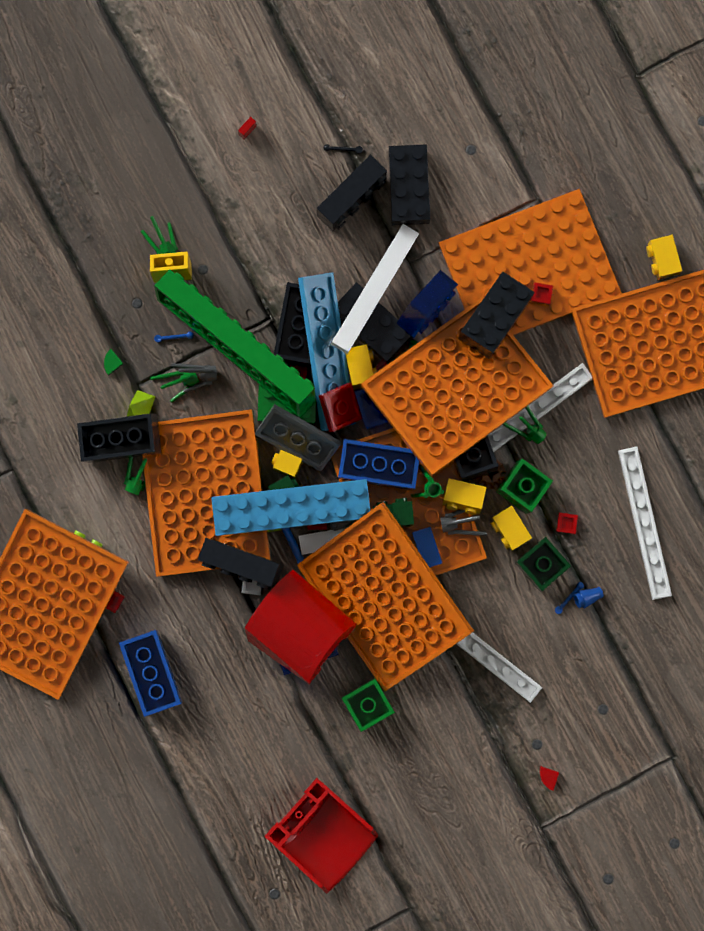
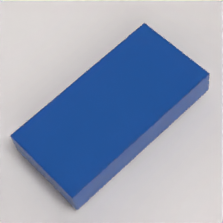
M431 527L412 532L417 550L428 566L433 567L442 564Z

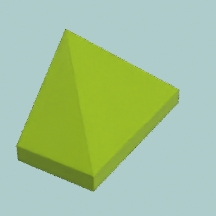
M137 390L129 405L127 417L150 414L156 396Z

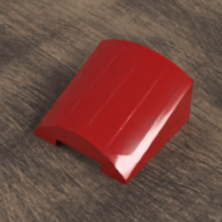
M291 570L273 587L257 607L245 626V632L251 644L310 684L320 672L322 664L339 643L349 636L357 624L297 572Z
M316 778L304 791L305 794L264 837L327 894L363 857L378 837V833L324 783Z

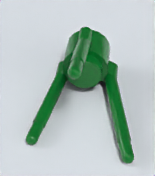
M151 216L150 219L162 243L159 245L160 249L144 230H141L142 235L157 254L177 253L178 247L175 243L171 223L168 222L167 224L171 240L170 244L169 241H165L154 216Z
M177 371L150 377L151 380L181 375L180 379L160 386L161 389L181 382L184 387L188 385L186 388L199 383L196 373ZM182 390L180 393L175 395L170 400V402L173 403L181 396H183L185 392H183Z
M529 406L525 409L535 424L531 425L522 416L519 417L528 427V434L506 422L503 424V426L523 436L529 442L532 440L535 444L541 443L547 436V433L542 429L543 425L539 423Z
M130 457L123 484L126 485V491L139 495L140 491H144L146 486L145 480H141L140 477L145 468L147 458L143 459L137 476H132L130 479L133 457Z
M419 465L418 468L428 479V482L424 486V493L411 494V497L428 498L430 496L435 498L440 494H444L441 485L434 481L422 465Z

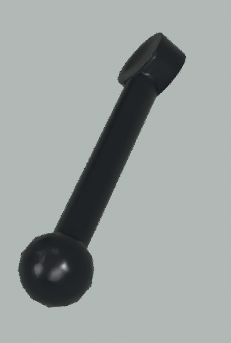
M325 144L323 147L324 151L326 152L330 150L353 151L357 154H361L363 151V148L361 146H357L356 148L335 147L330 146L329 144Z

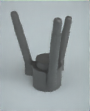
M171 364L172 367L185 368L179 369V372L200 373L201 380H205V382L184 389L183 392L185 393L203 386L212 385V381H217L216 366Z
M460 509L445 514V517L440 518L443 533L448 532V535H487L486 532L454 530L458 528L457 524L480 519V516L456 520L454 516L464 513L465 510Z

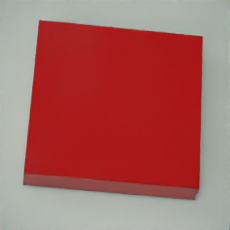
M346 383L319 395L329 432H335L362 419L352 383Z

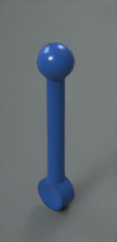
M188 332L187 334L171 336L156 335L154 340L160 343L162 340L192 339L194 333Z
M578 582L577 587L566 600L555 608L557 614H561L563 608L572 599L573 595L579 589L584 588L582 582Z

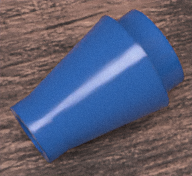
M597 587L578 590L573 597L576 606L579 609L582 607L585 609L603 598L604 594L602 589Z

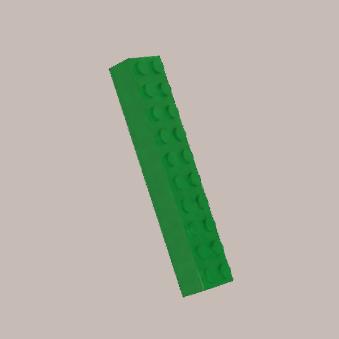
M169 270L154 285L159 303L300 418L315 402V388L309 379L306 378L304 380L294 367L287 366L281 356H275L271 353L270 348L265 343H259L250 331L246 332L243 330L237 320H231L222 308H217L213 305L209 297H203L199 294L198 289L192 284L188 285L178 272L174 273Z

